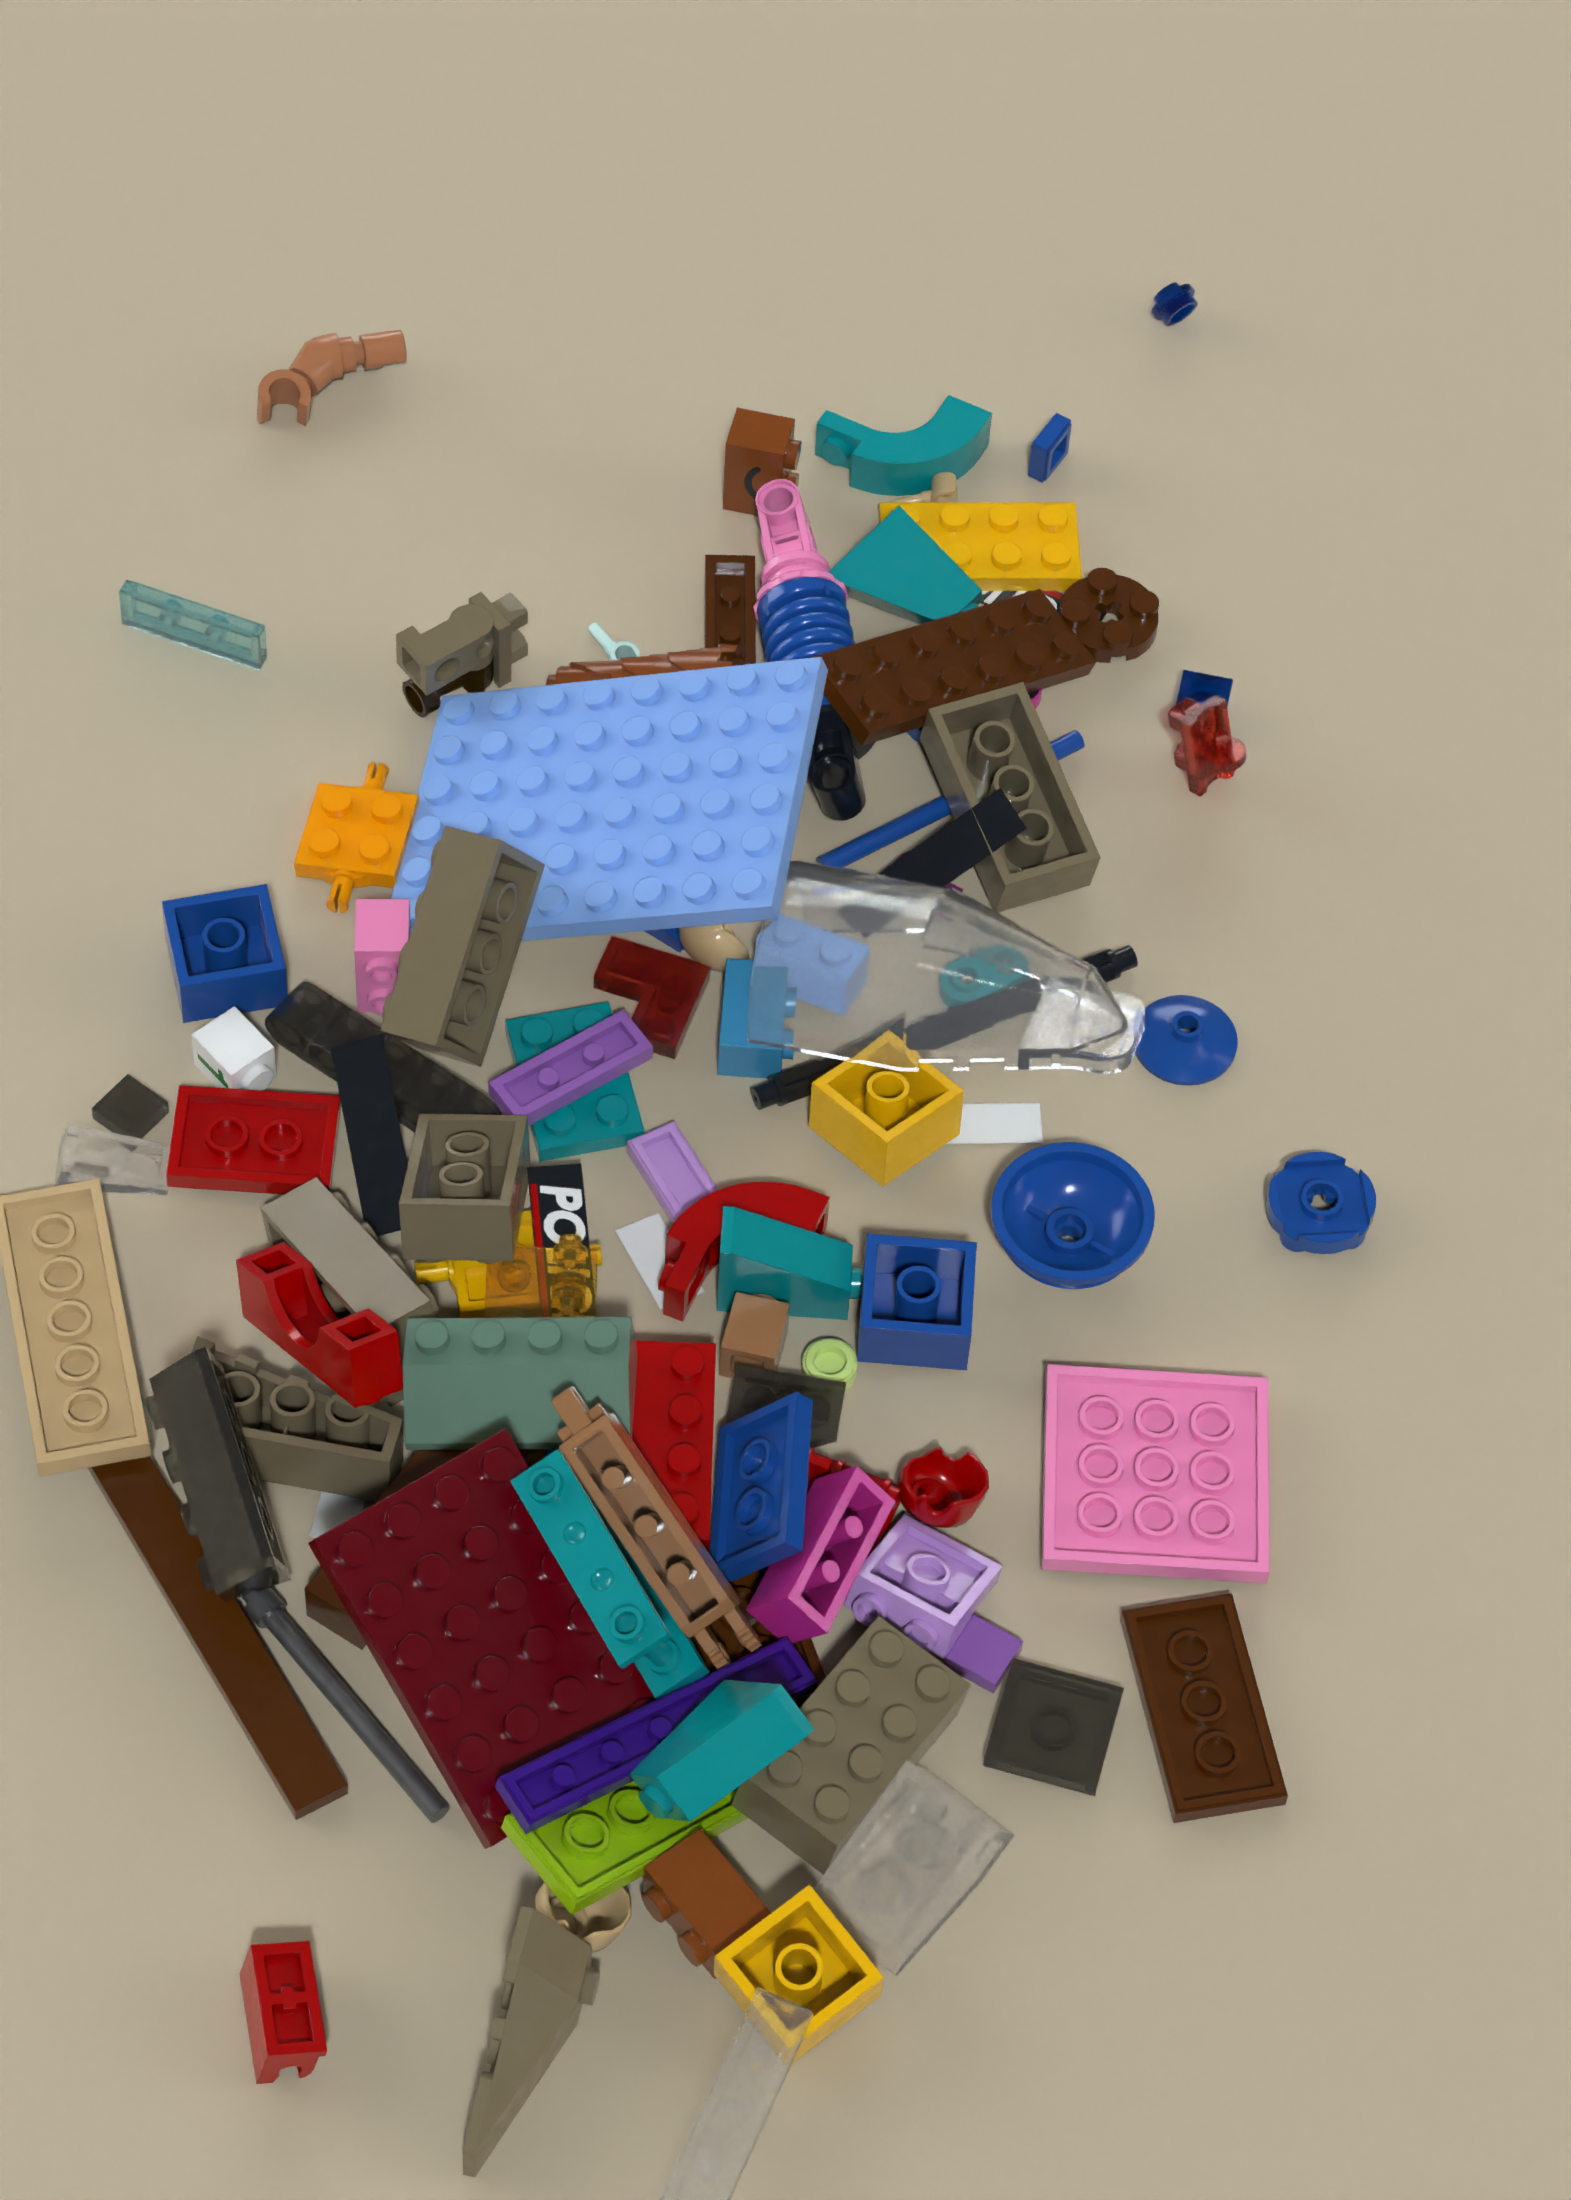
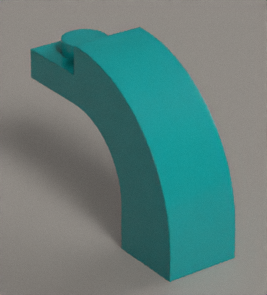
M948 395L933 418L923 426L907 432L889 433L871 429L825 410L817 422L815 455L826 459L831 464L851 470L850 487L873 494L888 496L915 495L922 491L931 490V481L936 474L951 472L956 475L958 480L977 463L989 445L992 413Z

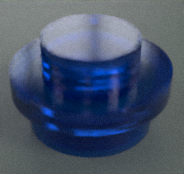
M1177 282L1167 285L1154 297L1156 304L1152 308L1151 313L1157 320H1163L1167 326L1179 323L1189 316L1198 305V302L1193 297L1195 290L1188 283L1179 286Z

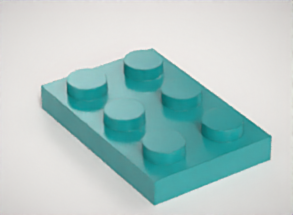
M609 1002L505 1020V1033L514 1067L612 1016ZM628 1072L530 1125L539 1162L624 1147L627 1145L628 1140L645 1134Z

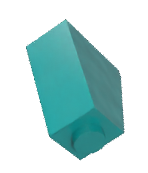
M900 506L896 507L829 571L838 581L845 584L848 597L917 624L927 623L977 608L983 601L982 589Z
M723 1206L717 1311L730 1312L735 1294L740 1292L749 1295L766 1294L778 1301L790 1303L789 1316L848 1320L850 1299L860 1300L862 1267L852 1266V1244L740 1208Z
M724 1680L629 1775L642 1790L638 1794L640 1801L654 1816L660 1819L666 1818L691 1822L805 1739L814 1728L781 1684Z

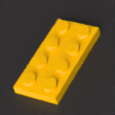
M879 502V524L896 507L900 506L982 591H1034L1037 589L1042 591H1067L1072 584L1082 579L1075 502Z

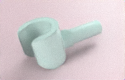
M597 622L589 626L588 631L604 648L605 653L609 656V660L640 657V651L634 643L629 641H613Z

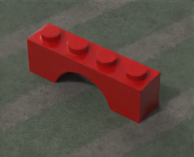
M282 1242L236 1260L243 1317L354 1408L375 1404L383 1397L403 1389L398 1331L369 1308L339 1319L328 1305L319 1287L312 1263L288 1244Z

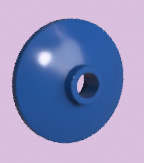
M1176 995L1159 999L1148 1005L1140 1013L1134 1025L1132 1044L1138 1060L1151 1074L1172 1084L1191 1086L1210 1082L1228 1070L1236 1056L1238 1038L1231 1019L1218 1006L1199 997ZM1180 1029H1188V1030H1191V1031H1193V1032H1191V1033H1186V1032H1183V1031L1180 1030Z

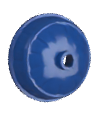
M1060 1142L1034 1148L1015 1159L1004 1170L994 1188L991 1202V1221L995 1235L1002 1248L1015 1265L1028 1276L1057 1288L1085 1289L1114 1279L1130 1268L1142 1256L1152 1237L1155 1210L1150 1190L1144 1179L1124 1159L1094 1145ZM1069 1236L1074 1238L1076 1241L1067 1242L1060 1238Z

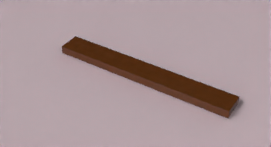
M151 1457L89 1467L88 1470L294 1818L298 1820L347 1795L348 1789L345 1780Z

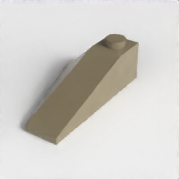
M521 1906L502 1979L505 1982L501 2005L502 2009H505L506 2012L504 2017L497 2016L493 2018L487 2053V2064H490L491 2068L490 2072L483 2071L481 2073L463 2147V2175L476 2177L577 2026L582 2005L593 2006L598 1989L600 1970L591 1968L592 1946L532 1907Z

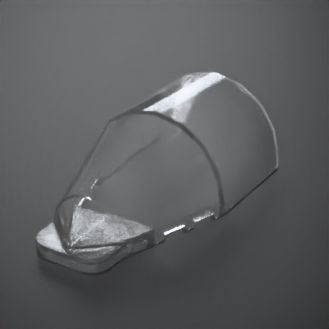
M804 860L790 861L779 920L763 921L756 945L749 987L747 1042L901 1072L919 1071V1063L952 1062L953 1071H970V1062H1004V1070L1075 1069L1109 1075L1125 1070L1132 1062L1144 1032L1145 1006L1135 996L1111 991L1095 966L955 888Z

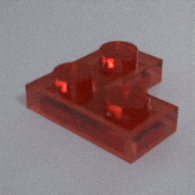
M611 936L594 974L593 988L639 1002L632 1020L653 1045V1053L676 1059L710 980L711 967L700 962Z

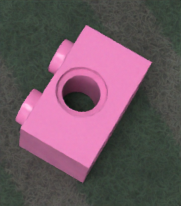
M356 899L354 956L357 1012H372L382 1015L385 1000L393 992L400 970L399 955L411 935L409 899Z

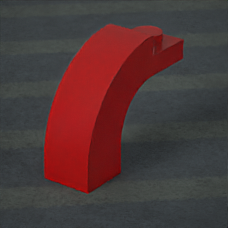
M766 1181L741 1183L712 1192L692 1204L678 1217L666 1234L665 1267L658 1284V1290L664 1292L663 1314L683 1322L705 1278L719 1264L723 1206L740 1208L823 1235L827 1228L830 1197L797 1185Z

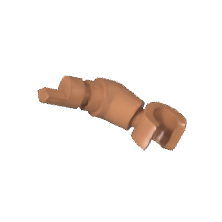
M394 330L359 335V341H353L351 336L338 338L336 333H331L305 342L288 370L279 369L272 371L262 378L258 386V423L261 424L270 420L271 408L274 405L289 404L297 408V422L306 427L310 419L311 397L320 392L332 380L343 378V373L356 371L357 365H362L364 370L382 368L385 364L406 362V346L402 331Z

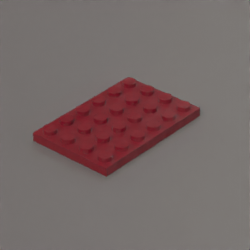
M506 1428L308 1543L484 1849L492 1847L508 1837L501 1829L505 1816L509 1815L511 1811L495 1788L498 1777L657 1700L634 1662L624 1669L618 1666L510 1481L529 1467Z

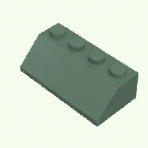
M632 1317L407 1318L403 1355L406 1450H468L505 1428L518 1449H559V1446L563 1443L556 1432L564 1428L566 1424L550 1400L571 1386L576 1389L589 1409L601 1403L607 1413L614 1412L632 1439L638 1359Z

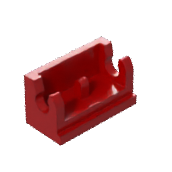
M310 1941L250 1945L239 1975L256 2084L273 2083L278 2078L281 2069L291 2066H297L299 2078L306 2077L313 2072L318 2058L325 2056L327 2053Z

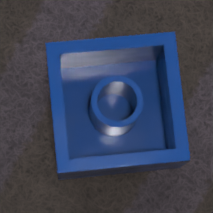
M267 884L162 901L165 938L183 1023L217 1018L234 1006L241 1013L288 1005L286 968Z
M867 1233L857 1362L967 1371L972 1334L977 1242Z

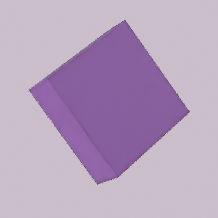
M973 1614L945 1657L944 1665L994 1694L1022 1651L1023 1641Z

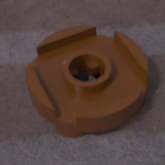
M1096 568L1088 574V577L1078 580L1067 589L1060 603L1059 614L1096 662L1110 663L1111 657L1127 655L1126 661L1141 656L1153 644L1159 622V599L1153 592L1148 591L1142 584L1131 578L1116 575L1114 571L1108 568ZM1107 612L1116 615L1120 621L1110 619L1107 623L1100 621L1101 613Z

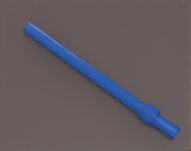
M1077 730L1050 742L1058 761L1085 747L1084 740ZM942 795L817 857L816 862L819 870L824 876H827L952 814L945 796Z

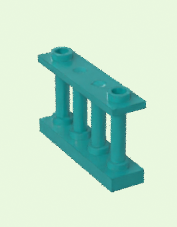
M559 1449L510 1481L621 1669L634 1662L657 1700L702 1678L710 1672L691 1639L681 1631L593 1499L584 1490Z

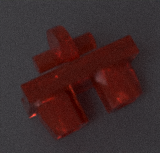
M1216 694L1202 704L1191 698H1185L1169 710V725L1180 732L1182 741L1177 744L1174 751L1175 765L1187 772L1189 791L1201 797L1207 792L1208 786L1214 780L1220 777L1223 779L1233 777L1236 769L1245 763L1247 758L1245 745L1240 739L1231 737L1226 700Z

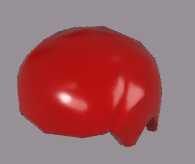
M936 1447L922 1457L917 1456L909 1459L902 1468L898 1477V1487L901 1489L899 1494L901 1504L910 1515L930 1526L939 1528L958 1527L965 1524L982 1504L989 1489L988 1470L977 1456L971 1452H966L959 1458H951L944 1454L942 1447Z

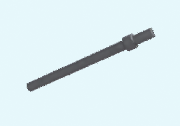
M240 1560L230 1563L224 1569L223 1576L247 1603L245 1607L247 1614L259 1628H268L431 1823L442 1819L449 1811V1807L285 1614L286 1605L273 1589H264Z

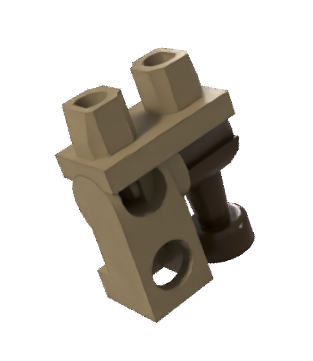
M479 592L469 598V604L456 608L447 621L420 634L412 625L396 634L397 664L410 677V679L402 684L403 693L408 704L418 716L425 717L440 707V697L458 688L463 687L469 693L485 692V689L493 681V675L494 683L498 688L511 682V664L528 655V643L524 635L518 630V628L528 623V611L512 593H508L491 603L482 592Z

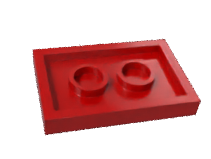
M179 1085L166 1173L167 1187L284 1195L317 1177L331 1193L341 1111L340 1096Z

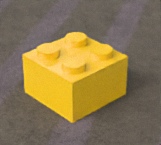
M888 1032L812 1082L809 1127L880 1185L885 1186L960 1135L964 1090Z
M810 1884L715 1955L714 1959L715 1977L787 2068L881 1996L884 1981L882 1974Z

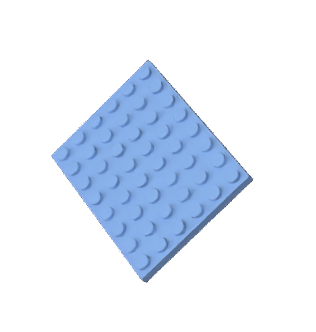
M822 657L442 696L417 794L420 800L391 897V899H409L411 932L416 919L415 905L419 895L425 891L432 869V851L436 843L441 840L445 826L502 840L545 864L521 941L779 920L828 673Z

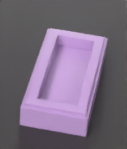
M675 1121L627 1141L626 1152L672 1225L692 1204L718 1190Z

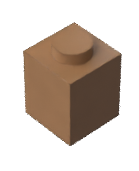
M736 1292L720 1349V1376L773 1387L788 1332L790 1303L778 1301L766 1294L749 1295Z

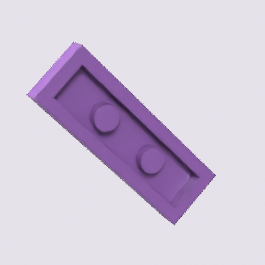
M623 1009L489 1081V1095L505 1115H528L529 1126L653 1058V1045Z

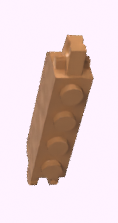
M573 1386L568 1387L550 1400L566 1424L564 1428L556 1432L563 1443L559 1446L560 1451L681 1631L688 1638L692 1636L696 1638L718 1670L731 1664L728 1651L718 1641L709 1625L723 1615L734 1630V1634L742 1646L751 1652L760 1647L762 1644L758 1635L738 1606L742 1603L741 1599L614 1412L607 1413L601 1403L589 1409Z

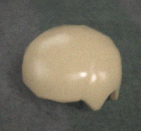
M728 924L677 929L682 945L688 955L694 961L713 971L725 973L726 958H749L746 946L735 937L734 931Z
M545 1882L535 1895L536 1910L591 1945L592 1953L599 1952L608 1947L623 1931L632 1917L631 1898L624 1887L573 1915L570 1914Z

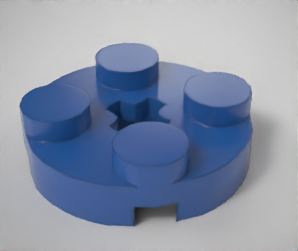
M1308 1152L1294 1156L1287 1161L1285 1168L1272 1178L1266 1199L1268 1219L1273 1229L1280 1235L1281 1244L1293 1252L1306 1251L1315 1254H1333L1359 1247L1363 1243L1366 1233L1372 1224L1376 1208V1193L1369 1177L1361 1169L1358 1174L1354 1169L1346 1166L1345 1158L1328 1152ZM1315 1195H1322L1325 1203H1334L1335 1207L1322 1211L1313 1208L1310 1204Z

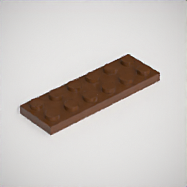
M1041 589L813 656L822 657L828 669L824 696L861 746L923 727L929 708L1024 682L1029 694L1089 675L1096 663V660Z

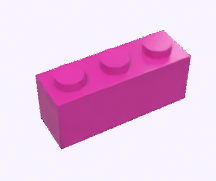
M858 1466L815 1479L806 1496L803 1551L769 1565L746 1611L778 1640L787 1636L792 1643L827 1634L896 1501Z

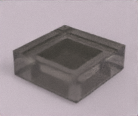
M129 1074L91 1108L92 1117L95 1121L132 1147L169 1113L167 1101Z

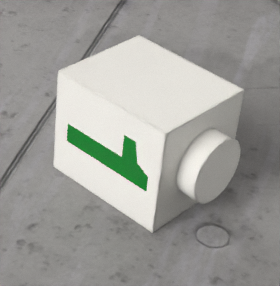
M235 1006L191 1034L194 1065L216 1088L263 1091L276 1078L274 1046Z

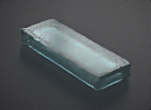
M126 580L119 591L123 625L257 670L262 668L267 659L266 633L263 624L131 580Z

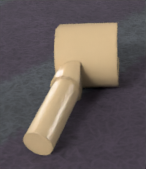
M951 472L938 473L931 481V490L890 500V502H958L956 475Z

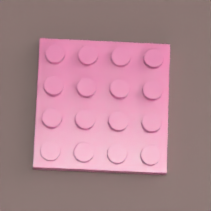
M1047 1364L1045 1376L1041 1570L1267 1583L1270 1573L1268 1378Z

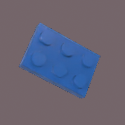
M794 1392L719 1428L709 1554L729 1583L803 1551L813 1400L799 1392Z

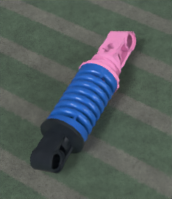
M775 479L765 483L758 490L755 502L762 531L760 539L766 565L761 571L760 580L762 588L756 594L757 602L753 608L755 618L759 623L762 633L766 662L812 658L816 655L856 644L846 603L849 600L847 588L843 582L838 581L833 574L829 573L828 561L818 554L813 531L798 487L787 479ZM823 694L808 770L823 813L832 820L844 821L858 815L865 806L866 795L858 760L870 751L875 742L861 746Z

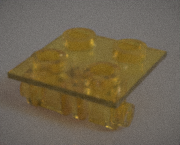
M565 1234L560 1236L559 1243L554 1248L516 1247L513 1261H499L487 1264L485 1318L596 1317L598 1249H587L585 1245L581 1244L582 1239L580 1236Z

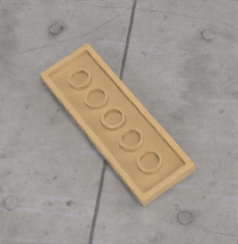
M100 1179L0 1196V1254L39 1477L152 1456Z

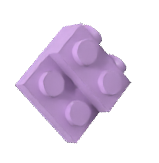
M904 1514L865 1560L847 1595L844 1606L851 1609L855 1618L864 1626L869 1627L880 1616L928 1653L931 1652L944 1659L972 1618L973 1612L998 1582L1003 1566Z

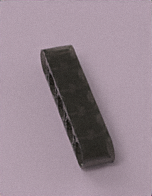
M309 982L299 983L265 1018L266 1029L278 1044L336 1082L330 1048L382 1034L398 1120L400 1124L414 1133L419 1114L502 1115L496 1104L486 1095L401 1040L380 1031L381 1028Z

